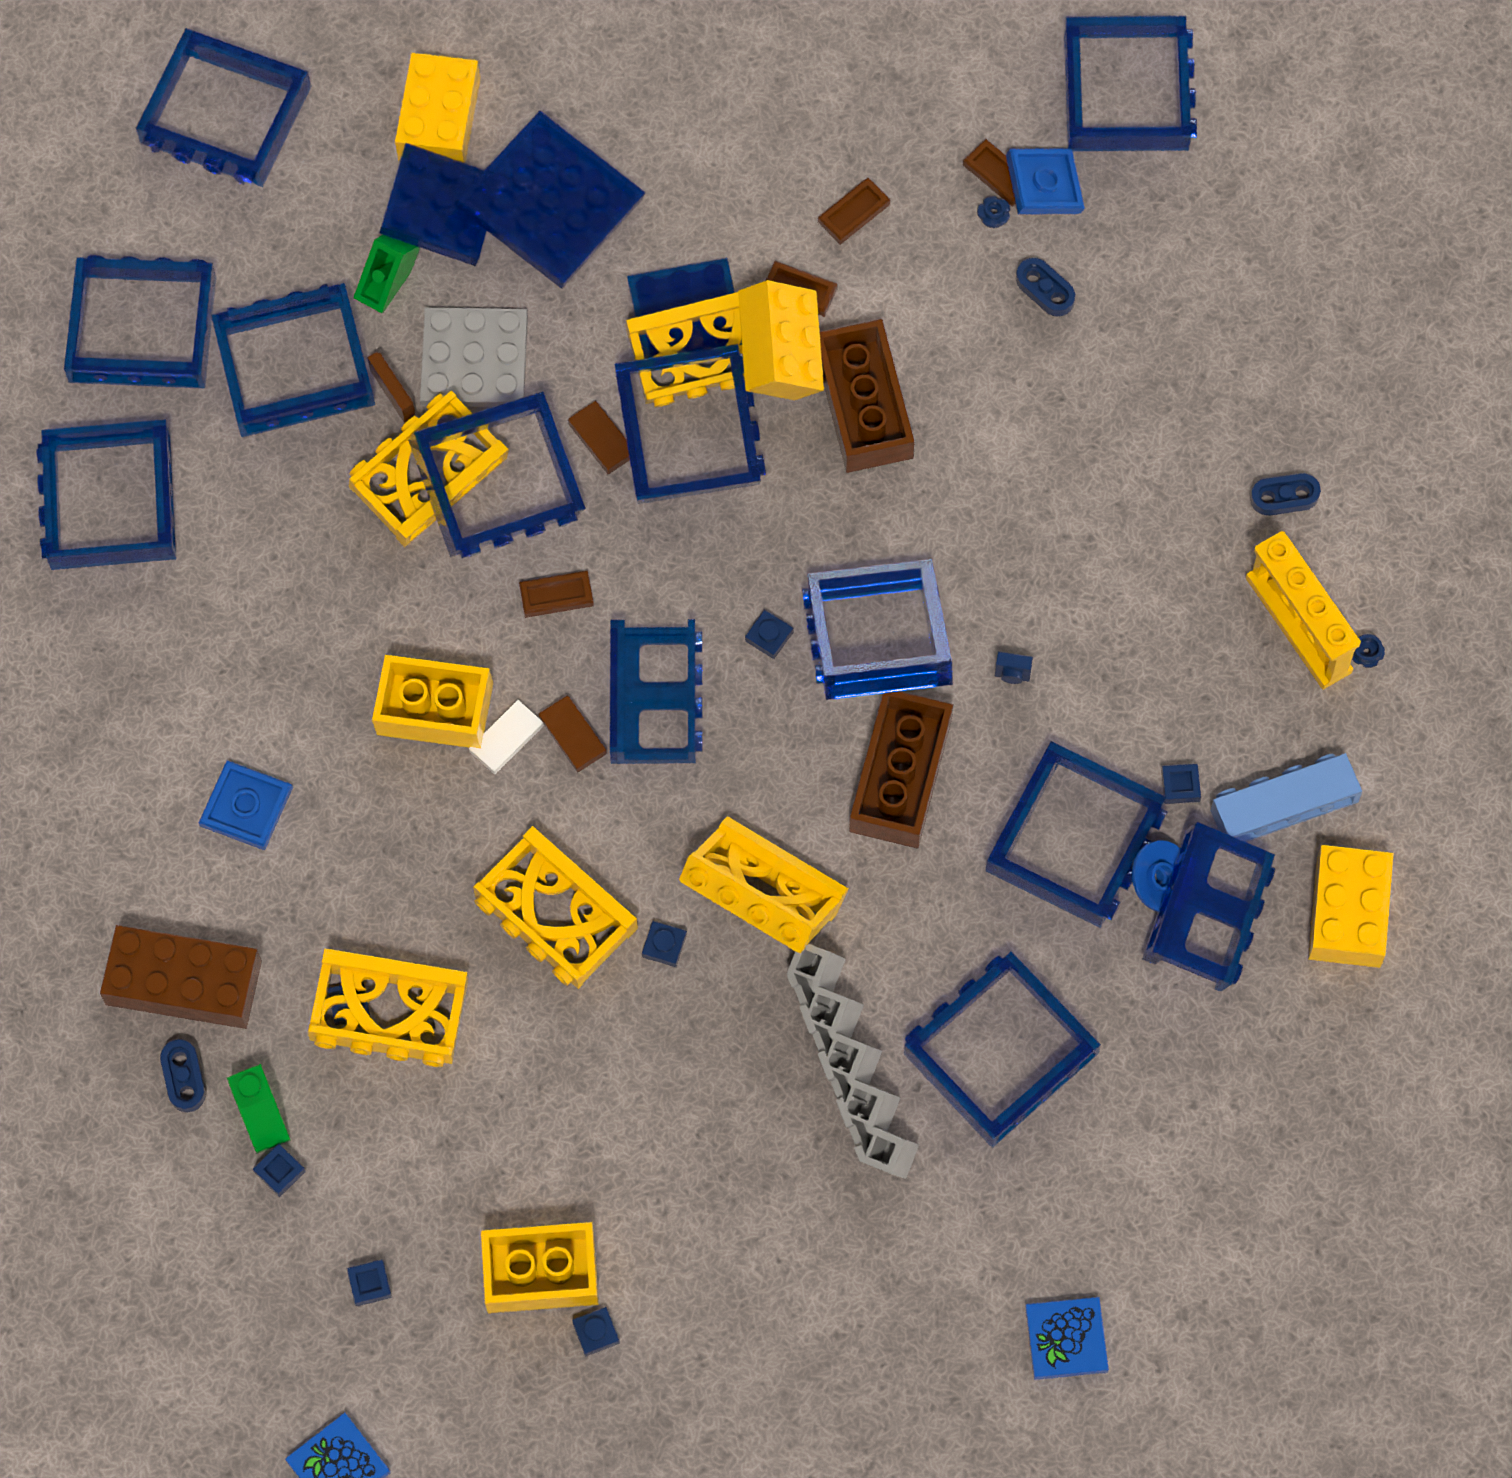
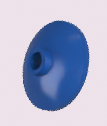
M1161 840L1148 843L1138 852L1133 863L1132 881L1137 896L1144 905L1157 912H1170L1181 907L1191 892L1193 880L1192 869L1187 856L1177 845L1169 841Z

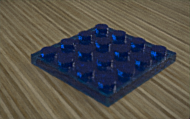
M539 111L457 199L455 206L562 289L644 199L646 192L543 112Z

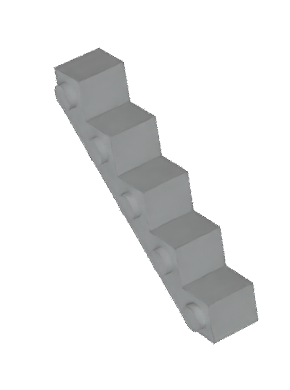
M808 943L801 953L795 951L787 971V977L801 1005L799 1008L808 1031L815 1040L819 1051L817 1054L828 1081H831L845 1126L849 1128L856 1146L854 1149L860 1162L906 1179L919 1144L888 1132L901 1097L869 1085L882 1051L851 1039L864 1004L833 992L846 959Z

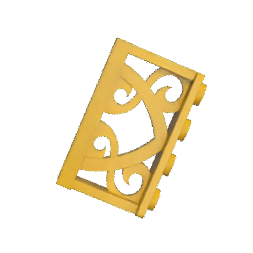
M738 292L628 319L625 322L627 336L630 341L646 404L653 402L656 408L675 402L673 397L687 394L688 399L702 397L708 394V388L720 386L721 391L730 390L741 386L740 380L745 379L744 363L742 360L743 350L742 345L739 346L742 336ZM717 317L725 318L726 325L723 328L732 327L731 332L715 329L713 325L714 320ZM699 320L703 328L710 335L728 340L721 356L709 369L694 364L677 353L687 345L691 338L692 322ZM673 328H678L682 331L683 338L671 347L668 343L676 339L670 337L669 331ZM647 334L650 342L659 352L647 363L645 362L639 335ZM663 359L668 361L669 364L663 368L661 377L665 373H671L674 376V382L666 387L658 386L651 378L653 367ZM731 361L734 367L738 369L721 374ZM685 374L700 379L683 384Z
M450 391L445 396L439 394L433 398L426 407L428 409L426 413L420 418L417 416L410 418L402 426V433L394 440L391 438L386 439L375 450L377 454L368 463L362 460L349 473L351 475L349 488L388 527L404 547L410 544L507 459L509 449L489 432L456 397L457 395L453 391ZM453 415L460 420L462 431L457 440L451 439L453 432L451 423L446 430L438 428L437 422L441 417ZM428 429L430 436L419 437ZM469 430L488 450L483 453L479 449L464 443ZM424 450L447 452L443 461V475L447 485L443 489L437 484L427 481L408 485L407 470L412 452ZM455 454L459 455L455 463L460 462L465 467L461 472H454L450 468L451 460ZM398 455L396 468L387 464ZM379 473L385 474L388 480L383 484H379V486L384 489L396 486V492L387 496L373 493L369 486L371 478ZM426 490L430 494V499L427 502H421L418 499L419 493L415 494L412 498L410 493ZM398 500L406 521L401 524L384 505Z
M1281 531L1256 545L1254 549L1256 554L1254 567L1251 572L1246 574V580L1319 686L1324 690L1353 672V667L1350 663L1354 651L1360 646L1361 641L1286 533Z
M728 816L721 822L719 828L695 852L688 856L679 881L797 953H801L828 921H832L836 917L848 891L847 887ZM744 875L761 879L776 888L780 896H770L749 885Z
M533 826L523 835V839L480 882L473 886L476 897L474 902L486 915L490 916L494 913L502 920L500 926L513 939L520 936L528 944L526 947L527 951L537 961L542 962L545 959L554 967L552 973L560 982L566 986L572 983L577 989L638 929L636 917ZM529 852L534 855L525 875L512 870ZM551 873L555 874L558 878L554 886H546L537 882L539 878L547 883L545 878ZM511 879L523 883L522 889L515 886L505 889V892H511L514 895L510 902L501 901L495 894L496 886L501 881ZM571 888L576 892L570 905L574 926L551 927L537 924L534 912L535 891L546 895H557ZM582 905H589L593 911L589 915L583 914L587 922L582 923L578 915V909ZM522 908L524 922L520 918H518L513 912H516ZM613 925L616 930L597 949L592 935L598 934ZM584 938L589 946L587 959L578 964L568 962L563 955L564 951L567 948H573L578 956L580 951L578 939ZM545 941H557V942H556L555 947H554V949H553V948H552L549 944H547Z
M324 948L322 967L308 1028L309 1040L314 1041L316 1046L325 1049H335L336 1045L350 1047V1051L360 1055H371L372 1051L386 1053L387 1058L396 1061H407L408 1057L422 1059L423 1064L432 1067H443L444 1063L452 1064L468 984L467 972ZM331 974L340 975L344 995L333 996L327 999ZM363 980L374 981V990L364 994L356 993V990H366L361 985ZM389 983L397 984L402 1002L415 1012L402 1022L383 1030L370 1018L361 1003L378 998L385 991ZM411 988L422 989L421 996L416 997L417 1000L424 1002L422 1005L414 1002L408 996ZM445 993L454 994L450 1020L443 1014L435 1011L444 998ZM347 1003L349 1009H342L335 1015V1019L345 1018L347 1025L342 1029L329 1027L324 1019L328 1009L337 1004ZM429 1017L438 1021L445 1030L444 1038L435 1045L426 1044L420 1039L421 1034L424 1032H430L434 1035L432 1026L425 1022ZM358 1025L366 1032V1034L355 1032L358 1028ZM406 1035H410V1041L401 1040Z

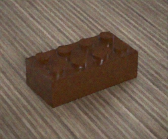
M879 319L819 332L823 384L846 473L914 459L915 441L883 320Z
M884 688L850 815L849 832L919 849L952 722L954 704Z
M116 925L100 995L107 1006L247 1029L262 960L256 948Z

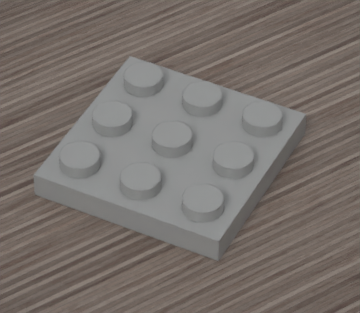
M425 307L420 392L421 406H427L439 394L445 396L450 391H453L466 407L524 408L527 309Z

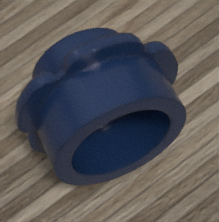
M990 196L985 198L983 204L978 206L977 214L985 226L999 228L1010 219V205L1004 199L999 200L996 196ZM996 209L997 213L993 214L991 210Z
M1364 634L1358 637L1361 643L1355 649L1352 660L1358 665L1362 664L1365 668L1377 666L1378 661L1382 660L1385 655L1382 642L1372 634ZM1369 649L1370 654H1365L1364 650Z

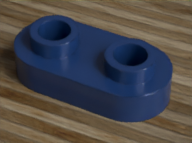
M1029 258L1020 263L1016 274L1018 287L1046 313L1059 317L1068 314L1073 309L1075 303L1074 288L1045 261L1038 258ZM1034 275L1039 280L1037 282H1030L1027 278ZM1055 297H1059L1064 302L1061 304H1055L1052 302V299Z
M1306 473L1265 478L1254 485L1250 501L1256 512L1266 516L1305 511L1317 504L1321 488L1317 479ZM1300 490L1305 491L1308 497L1299 498L1296 492ZM1268 495L1274 501L1272 503H1265L1262 497Z
M173 1040L164 1046L160 1055L168 1097L171 1104L177 1110L193 1112L202 1106L206 1098L198 1055L193 1045L188 1041ZM182 1055L187 1058L182 1066L174 1064L177 1056ZM187 1089L193 1090L194 1095L191 1099L184 1100L181 1098L183 1091Z

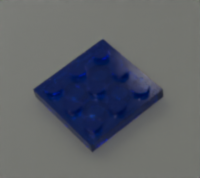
M405 143L379 233L476 266L502 176Z
M727 258L627 276L635 318L735 293ZM717 317L713 322L714 328L719 331L731 332L732 327L723 328L726 325V320L723 317ZM700 320L692 322L691 338L687 345L677 353L694 364L717 360L724 351L728 340L710 335L703 328ZM673 328L669 331L670 337L676 340L668 344L672 347L681 341L683 333L680 329ZM647 334L639 335L645 362L647 363L659 352L650 342ZM665 359L655 364L652 371L662 370L669 362Z

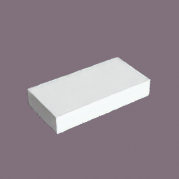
M517 700L483 734L481 749L470 747L469 752L495 775L544 727V723Z

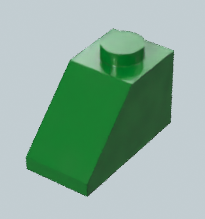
M394 230L374 239L353 298L381 314L384 313L410 275L421 245Z
M261 1064L227 1077L256 1154L290 1141L289 1134Z

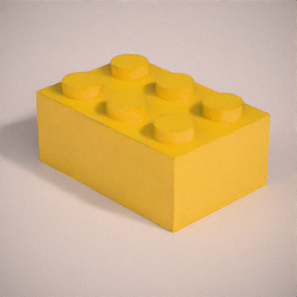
M411 53L395 139L398 160L465 168L480 84L478 60Z
M769 280L739 290L745 390L790 400H797L824 391L816 291Z
M385 655L372 717L376 734L379 736L481 749L493 689L490 669Z
M1321 845L1316 862L1308 960L1381 967L1386 955L1393 853Z
M592 1222L481 1231L484 1296L488 1313L599 1305Z

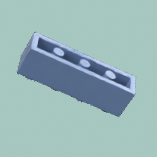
M1345 753L1335 757V754H1328L1317 759L1314 765L1302 768L1301 765L1290 767L1282 773V776L1269 780V777L1256 779L1249 784L1248 788L1236 791L1235 788L1224 790L1216 795V799H1213L1210 811L1227 849L1358 803L1362 789L1347 754Z

